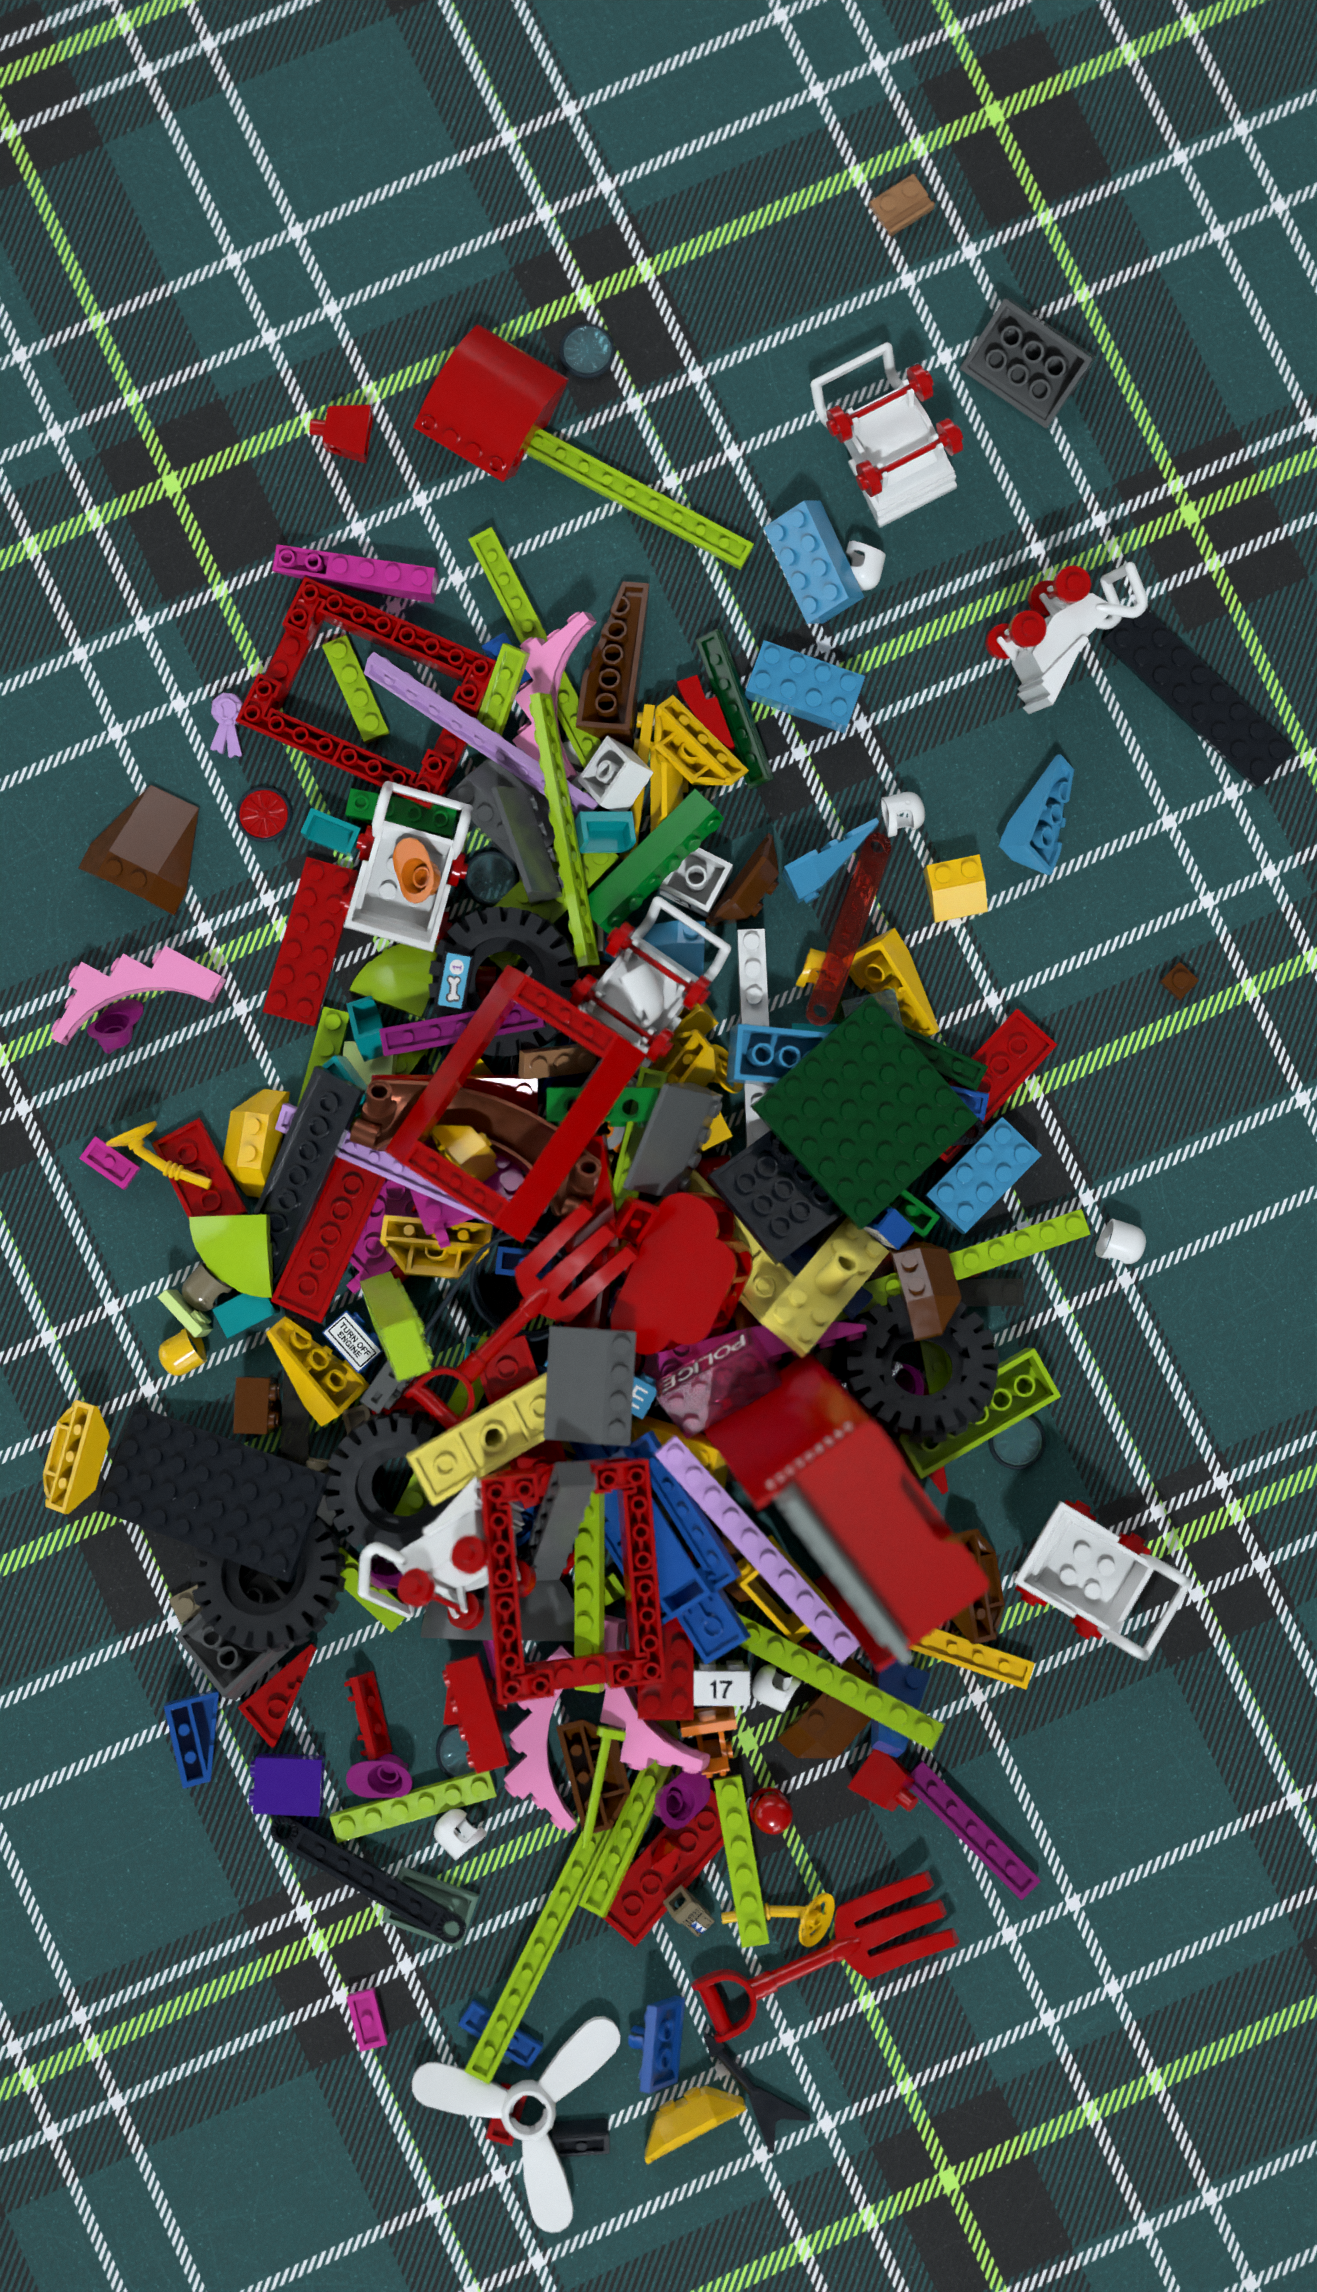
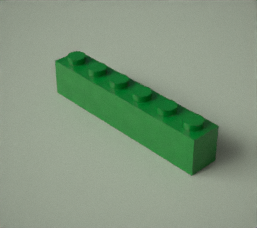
M694 789L588 896L591 918L608 934L615 927L619 928L623 920L632 911L638 909L643 900L652 891L657 890L661 886L662 881L671 872L676 871L680 867L681 862L690 853L696 851L701 842L710 833L718 829L724 817L704 796Z

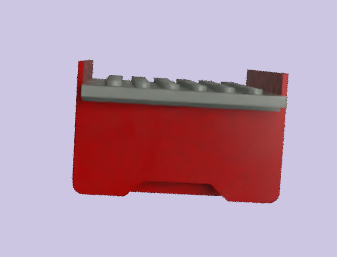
M806 1354L803 1358L799 1357L702 1429L755 1506L759 1509L771 1499H774L827 1572L815 1580L816 1584L878 1672L897 1658L905 1665L913 1659L908 1652L909 1649L987 1591L989 1586L987 1577L964 1545L953 1534L903 1464L902 1458L882 1430L814 1355Z

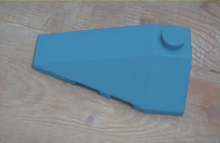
M1061 754L1055 756L1009 820L999 843V847L1012 861L1046 875H1052L1061 853L1062 843L1058 842L1060 827H1065L1066 818H1063L1064 803H1067L1070 798L1074 769Z
M877 818L851 830L844 835L845 839L842 841L834 839L828 842L827 845L821 848L820 853L814 849L784 866L782 877L797 903L804 900L807 904L820 896L818 892L824 888L877 828L879 824Z
M679 920L654 924L642 938L698 978L703 975L705 938ZM696 921L705 927V921ZM605 932V956L599 957V960L613 964L618 956L614 958L606 952V948L610 943L607 941V938L610 934Z

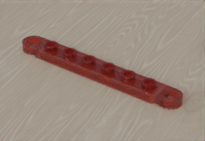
M872 833L867 837L862 846L806 1008V1016L814 1025H826L835 1015L891 851V842L884 834ZM871 842H879L883 846V852H873L870 846ZM814 1006H823L827 1010V1016L824 1018L816 1016L814 1014L815 1011H813Z

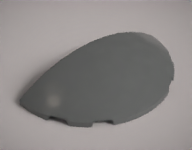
M515 1556L516 1560L523 1561V1558ZM560 1579L536 1581L532 1592L526 1597L519 1599L522 1641H575V1603L568 1592L567 1586ZM488 1584L484 1587L468 1591L479 1597L484 1604V1615L478 1626L471 1630H461L453 1626L448 1619V1607L432 1599L427 1606L423 1618L421 1638L493 1640Z

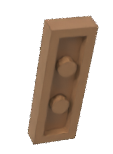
M581 1044L520 1050L519 1077L523 1080L592 1072L596 1066L597 1056L585 1049Z

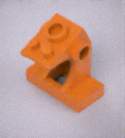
M714 1706L695 1709L694 1720H680L682 1737L696 1735L698 1746L693 1747V1749L710 1755L709 1766L702 1770V1775L706 1774V1778H712L713 1774L720 1773V1776L727 1775L726 1771H730L728 1758H733L731 1741L725 1742L724 1731L737 1729L734 1706ZM718 1732V1739L703 1741L702 1734Z

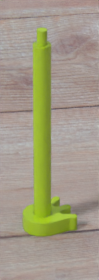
M598 1726L596 1735L601 1736L602 1740L582 1840H584L582 1848L588 1849L589 1841L592 1840L611 1739L625 1741L626 1732L619 1728Z

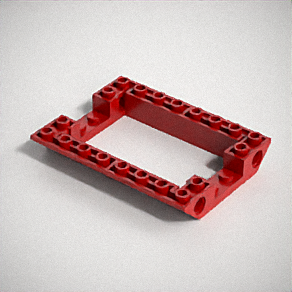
M304 577L282 623L286 630L265 675L258 673L235 721L379 787H383L386 781H391L442 796L468 743L447 729L443 728L434 749L427 750L421 762L423 767L418 775L414 771L280 712V709L323 621L462 682L461 686L458 685L451 700L461 711L476 719L496 661ZM393 792L428 809H431L434 805L431 802Z
M507 965L385 1149V1152L455 1200L523 1243L647 1054L528 975ZM518 1003L528 1012L543 1019L580 1043L585 1049L603 1058V1061L509 1201L423 1143L515 1004Z
M610 1457L576 1461L589 1462L591 1473L596 1475V1489L592 1490L594 1494L611 1493L613 1489H617L629 1649L524 1663L512 1512L509 1502L521 1501L522 1503L539 1501V1496L545 1495L555 1464L502 1470L480 1478L484 1540L489 1549L487 1576L498 1704L555 1697L554 1690L607 1683L610 1689L666 1682L648 1459Z

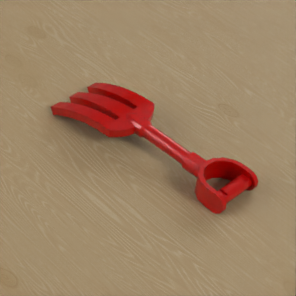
M586 1200L567 1215L514 1268L516 1282L524 1298L519 1303V1307L475 1353L472 1351L457 1368L444 1365L432 1367L430 1371L422 1373L404 1392L407 1398L412 1396L446 1428L445 1431L469 1417L473 1411L475 1401L471 1384L488 1368L487 1364L532 1318L542 1314L553 1320L571 1322L612 1280L638 1258L640 1252L628 1243L584 1280L565 1299L561 1300L558 1297L585 1266L616 1236L618 1231L607 1221L572 1250L544 1277L539 1279L536 1276L558 1250L595 1213L596 1210ZM442 1374L452 1375L461 1380L468 1394L467 1402L462 1412L457 1415L424 1383L433 1376Z
M928 1870L887 1884L838 1905L834 1917L835 1939L829 1941L828 1945L771 1972L767 1970L750 1979H747L736 1970L720 1969L693 1981L691 1987L694 1991H699L717 2032L714 2035L715 2041L717 2043L727 2041L748 2029L756 2015V2001L777 1992L779 1987L832 1962H840L845 1959L857 1973L872 1979L911 1961L957 1946L960 1942L954 1928H950L889 1947L871 1955L867 1952V1950L898 1935L943 1918L947 1912L941 1899L881 1917L858 1927L854 1923L900 1900L931 1889L934 1883ZM724 1980L737 1982L749 1994L748 2010L744 2017L734 2024L731 2023L714 1983Z

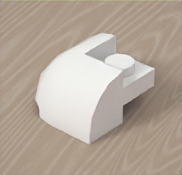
M645 963L618 979L631 1001L630 1006L643 1029L655 1022L664 1008L662 988L648 963Z

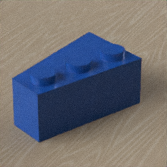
M899 1660L893 1661L878 1672L872 1663L873 1686L919 1710L930 1673L908 1664L903 1665ZM871 1718V1747L896 1758L905 1751L909 1738Z
M217 1689L164 1703V1710L183 1789L211 1781L219 1695Z

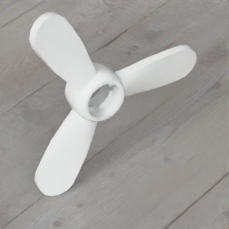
M605 2016L589 2019L560 2048L538 2081L522 2080L512 2085L509 2090L492 2081L488 2085L465 2073V2069L439 2062H427L421 2065L414 2073L412 2091L416 2099L428 2107L460 2115L501 2118L505 2129L514 2138L522 2140L524 2181L534 2221L544 2231L559 2232L569 2225L573 2217L574 2205L564 2168L548 2134L556 2117V2102L590 2078L616 2052L620 2044V2033L617 2025ZM523 2095L534 2096L546 2106L543 2110V2116L535 2125H522L511 2115L516 2101Z

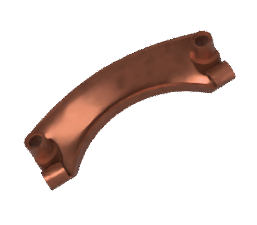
M380 1079L370 1082L367 1086L366 1102L362 1108L361 1119L357 1118L351 1130L350 1141L379 1152L385 1151L430 1082ZM462 1087L436 1124L471 1126L477 1134L482 1132L490 1141V1148L493 1152L510 1160L526 1174L529 1173L558 1129L543 1118L509 1101ZM431 1134L428 1136L426 1141L433 1140ZM585 1149L549 1203L553 1214L557 1217L564 1219L584 1200L591 1206L593 1205L601 1172V1162L588 1150Z

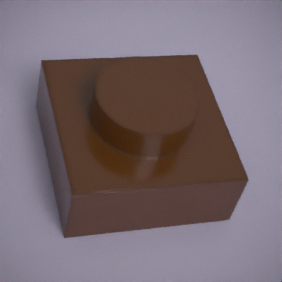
M1178 962L1159 983L1179 1001L1199 980L1181 962Z

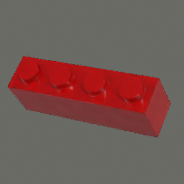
M479 1652L447 1662L445 1665L446 1670L442 1671L446 1687L451 1686L454 1697L450 1698L454 1714L459 1713L462 1724L458 1725L462 1741L467 1740L470 1751L466 1752L469 1767H475L476 1774L509 1765L510 1756Z

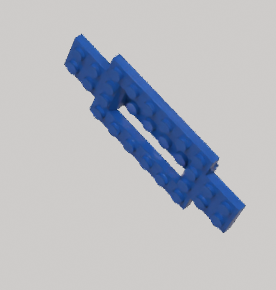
M653 1430L647 1432L633 1443L630 1440V1445H607L569 1441L580 1461L610 1457L648 1459L650 1484L702 1566L698 1569L695 1568L652 1498L661 1626L677 1617L705 1665L750 1638L749 1631L722 1589L723 1586L742 1574L699 1504L655 1456L654 1453L662 1445ZM613 1489L611 1493H605L604 1545L623 1574L617 1489Z

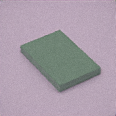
M401 1867L397 1879L462 1916L468 1929L480 1894L406 1867ZM387 1908L382 1920L388 1924L457 1949L461 1948L465 1937L464 1935L460 1941L454 1944H448ZM448 1921L445 1923V1931L450 1936H456L459 1933V1926L455 1921Z

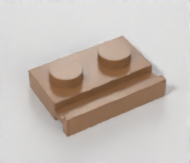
M914 174L869 203L870 209L883 228L885 227L889 237L932 211L935 206Z

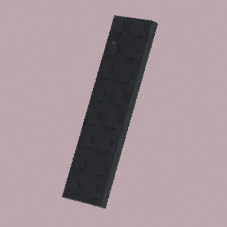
M1147 608L1138 617H1125L1102 641V644L1255 790L1295 751Z
M321 1065L315 1066L253 1213V1215H270L273 1283L278 1285L296 1244L312 1218L366 1091Z

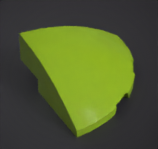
M401 943L383 951L363 967L354 979L349 991L363 997L373 996L374 1001L424 1019L432 1000L429 993V984L433 982V975L429 974L431 961H435L438 955L435 952L437 946L435 945L433 952Z
M270 1215L189 1217L190 1231L195 1248L205 1262L206 1267L214 1276L239 1292L257 1297H273Z

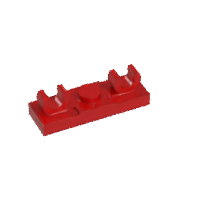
M374 1671L364 1672L349 1678L350 1680L346 1681L344 1686H351L353 1695L347 1697L350 1702L355 1701L357 1720L362 1735L357 1737V1741L364 1740L366 1749L360 1751V1754L362 1756L368 1755V1759L373 1760L393 1752Z

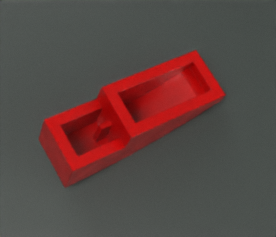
M697 675L678 681L677 691L684 706L733 753L735 746L717 697L706 700Z

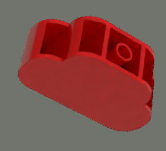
M707 1192L675 1193L666 1197L660 1203L659 1214L647 1231L646 1236L637 1245L636 1249L640 1254L627 1267L625 1273L627 1279L615 1294L614 1300L616 1303L611 1313V1328L634 1330L636 1332L635 1352L645 1355L675 1349L681 1344H695L720 1336L726 1330L753 1269L751 1252L743 1241L733 1236L736 1226L733 1211L726 1202Z

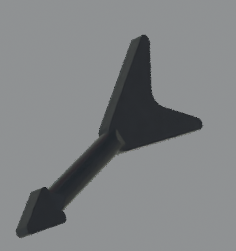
M705 2032L703 2037L710 2056H716L748 2093L769 2153H774L775 2126L777 2121L780 2119L809 2121L810 2114L769 2091L756 2086L724 2049V2042L717 2043L714 2036Z

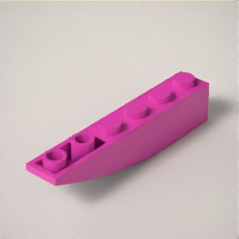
M278 544L272 571L275 573L299 579L307 577L329 586L428 603H435L439 579L436 569L431 567Z
M833 1321L815 1344H819L820 1349L836 1345L835 1339L846 1336L847 1341L862 1338V1332L866 1331L867 1327L863 1324ZM765 1325L746 1328L696 1343L700 1359L712 1353V1364L709 1362V1356L701 1360L704 1374L711 1373L713 1378L729 1374L728 1368L738 1366L739 1371L756 1367L754 1361L764 1358L766 1364L782 1360V1353L792 1351L793 1356L798 1355ZM744 1335L745 1345H743L742 1347L738 1348L739 1346L742 1345V1343H741L740 1341H741V1336ZM740 1342L739 1344H737V1345L734 1347V1348H738V1349L732 1351L731 1348H732L736 1343ZM727 1345H728V1346H730L731 1348H730L729 1353H728L727 1355H725V1354L727 1353V1351H728V1348H726V1347H725V1348H722V1349H720V1348L723 1347V1346H727ZM718 1351L717 1357H722V1358H720V1359H715V1358H714L715 1353Z

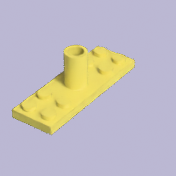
M693 1169L690 1176L691 1186L688 1192H707L723 1200L707 1181ZM662 1196L654 1205L659 1207L666 1197ZM734 1214L736 1226L733 1236L747 1245L753 1259L752 1273L740 1301L760 1322V1319L796 1277L782 1262L777 1265L772 1262Z
M846 1217L760 1319V1322L803 1358L890 1251L864 1229L858 1230Z
M547 1372L405 1455L432 1505L438 1504L466 1487L475 1476L480 1479L545 1440L543 1435Z

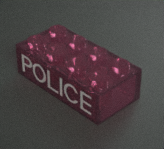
M748 1328L655 1383L657 1400L686 1439L778 1388L782 1385L780 1368L753 1330Z

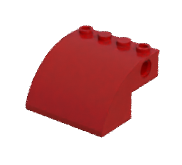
M478 324L464 337L443 366L424 401L413 428L498 480L505 482V480L516 475L535 432L547 427L569 379Z

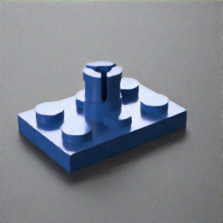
M675 1995L647 2005L644 2016L646 2027L643 2028L642 2026L635 2025L631 2029V2032L637 2034V2037L629 2034V2046L643 2051L642 2067L639 2072L641 2092L650 2094L678 2082L685 1997Z

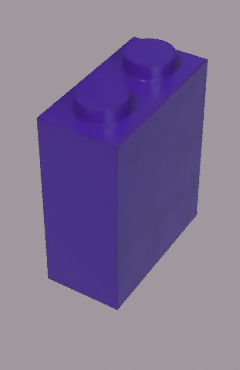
M259 1753L255 1757V1761H251L250 1778H254V1789L249 1791V1806H253V1814L320 1816L323 1812L325 1755Z

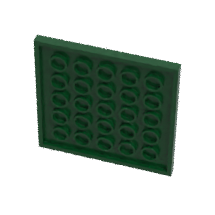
M869 996L750 1106L858 1230H862L979 1120L873 996Z

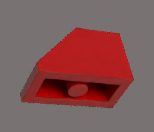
M627 1195L617 1213L615 1229L618 1232L615 1237L639 1245L659 1214L660 1208L652 1203Z

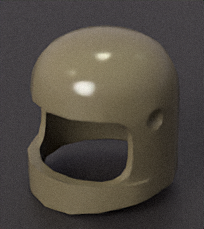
M202 1262L183 1283L182 1295L193 1308L199 1311H209L216 1306L214 1300L223 1292L229 1293L233 1287L225 1282H218L216 1280L218 1278Z

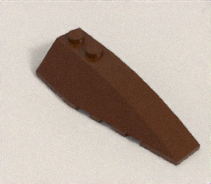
M622 582L610 610L609 619L604 624L601 638L597 647L594 648L590 664L582 677L576 728L603 741L606 736L620 743L632 744L645 643L649 583Z

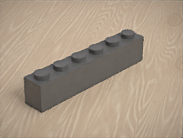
M589 1462L555 1463L523 1555V1562L529 1564L535 1570L536 1581L559 1580L563 1569L567 1567V1557L572 1553L574 1538L578 1537L580 1522L584 1521L586 1506L590 1505L591 1492L596 1489V1475L591 1473Z

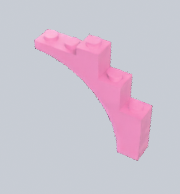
M576 612L567 620L568 624L561 630L556 629L547 636V642L542 638L531 637L520 645L521 650L530 653L525 669L534 681L529 680L521 685L515 700L532 724L527 723L517 731L518 736L512 741L517 747L524 750L527 755L539 762L541 757L539 745H537L534 738L536 728L534 718L529 710L531 703L530 695L539 692L551 694L566 778L569 782L575 779L578 774L567 757L560 737L557 718L558 692L562 674L571 653L581 638L597 623L592 614L587 612Z
M164 946L163 950L159 949L152 960V964H154L152 969L123 954L121 958L118 957L112 964L110 969L112 974L110 977L81 962L79 966L73 968L69 975V980L71 981L68 985L77 990V992L68 998L65 1004V1009L67 1010L62 1019L58 1018L55 1021L51 1030L53 1032L51 1038L67 1046L77 1030L93 1014L110 1003L132 994L148 991H176L194 995L214 1003L226 979L167 946Z
M604 1614V1652L626 1650L625 1634L627 1620ZM604 1683V1691L606 1689L600 1722L609 1724L608 1727L622 1730L626 1728V1737L623 1742L620 1758L621 1762L628 1763L629 1768L644 1770V1768L652 1765L656 1759V1763L659 1765L672 1766L674 1764L682 1766V1770L689 1773L701 1772L709 1766V1754L690 1748L677 1740L655 1720H638V1693L634 1686L610 1689L607 1683Z
M562 1643L545 1660L574 1657L575 1655ZM559 1689L554 1690L555 1697L517 1702L522 1709L526 1710L529 1708L531 1712L510 1731L509 1737L511 1740L509 1743L519 1754L524 1752L526 1755L505 1774L503 1780L506 1782L504 1787L513 1797L518 1795L523 1800L531 1792L533 1794L531 1797L532 1801L541 1810L546 1808L552 1814L550 1819L554 1825L560 1830L565 1828L569 1833L577 1826L578 1820L564 1803L552 1775L548 1754L550 1718L555 1703L563 1690Z

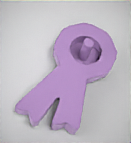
M222 693L212 701L211 714L219 723L210 750H217L219 753L224 754L227 742L229 758H233L235 755L243 756L236 728L237 722L235 720L244 703L236 694Z

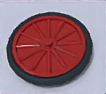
M263 786L249 790L239 800L236 808V822L239 829L245 836L256 842H271L280 838L291 824L292 807L290 802L282 792L273 787Z

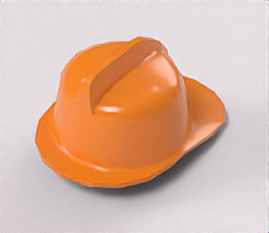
M414 838L401 840L396 845L393 853V865L403 896L409 902L421 903L429 896L437 894L441 873L438 866L430 861L426 848L419 840Z

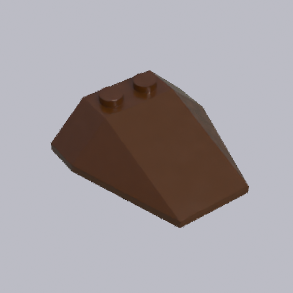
M150 785L90 844L78 869L102 881L110 882L175 916L188 889L199 808Z

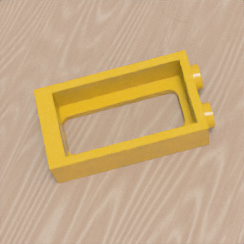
M770 1535L767 1539L830 1610H835L823 1592ZM746 1557L736 1564L742 1574L735 1579L737 1583L790 1641L798 1643L811 1631L795 1612L786 1614L754 1579L759 1572Z

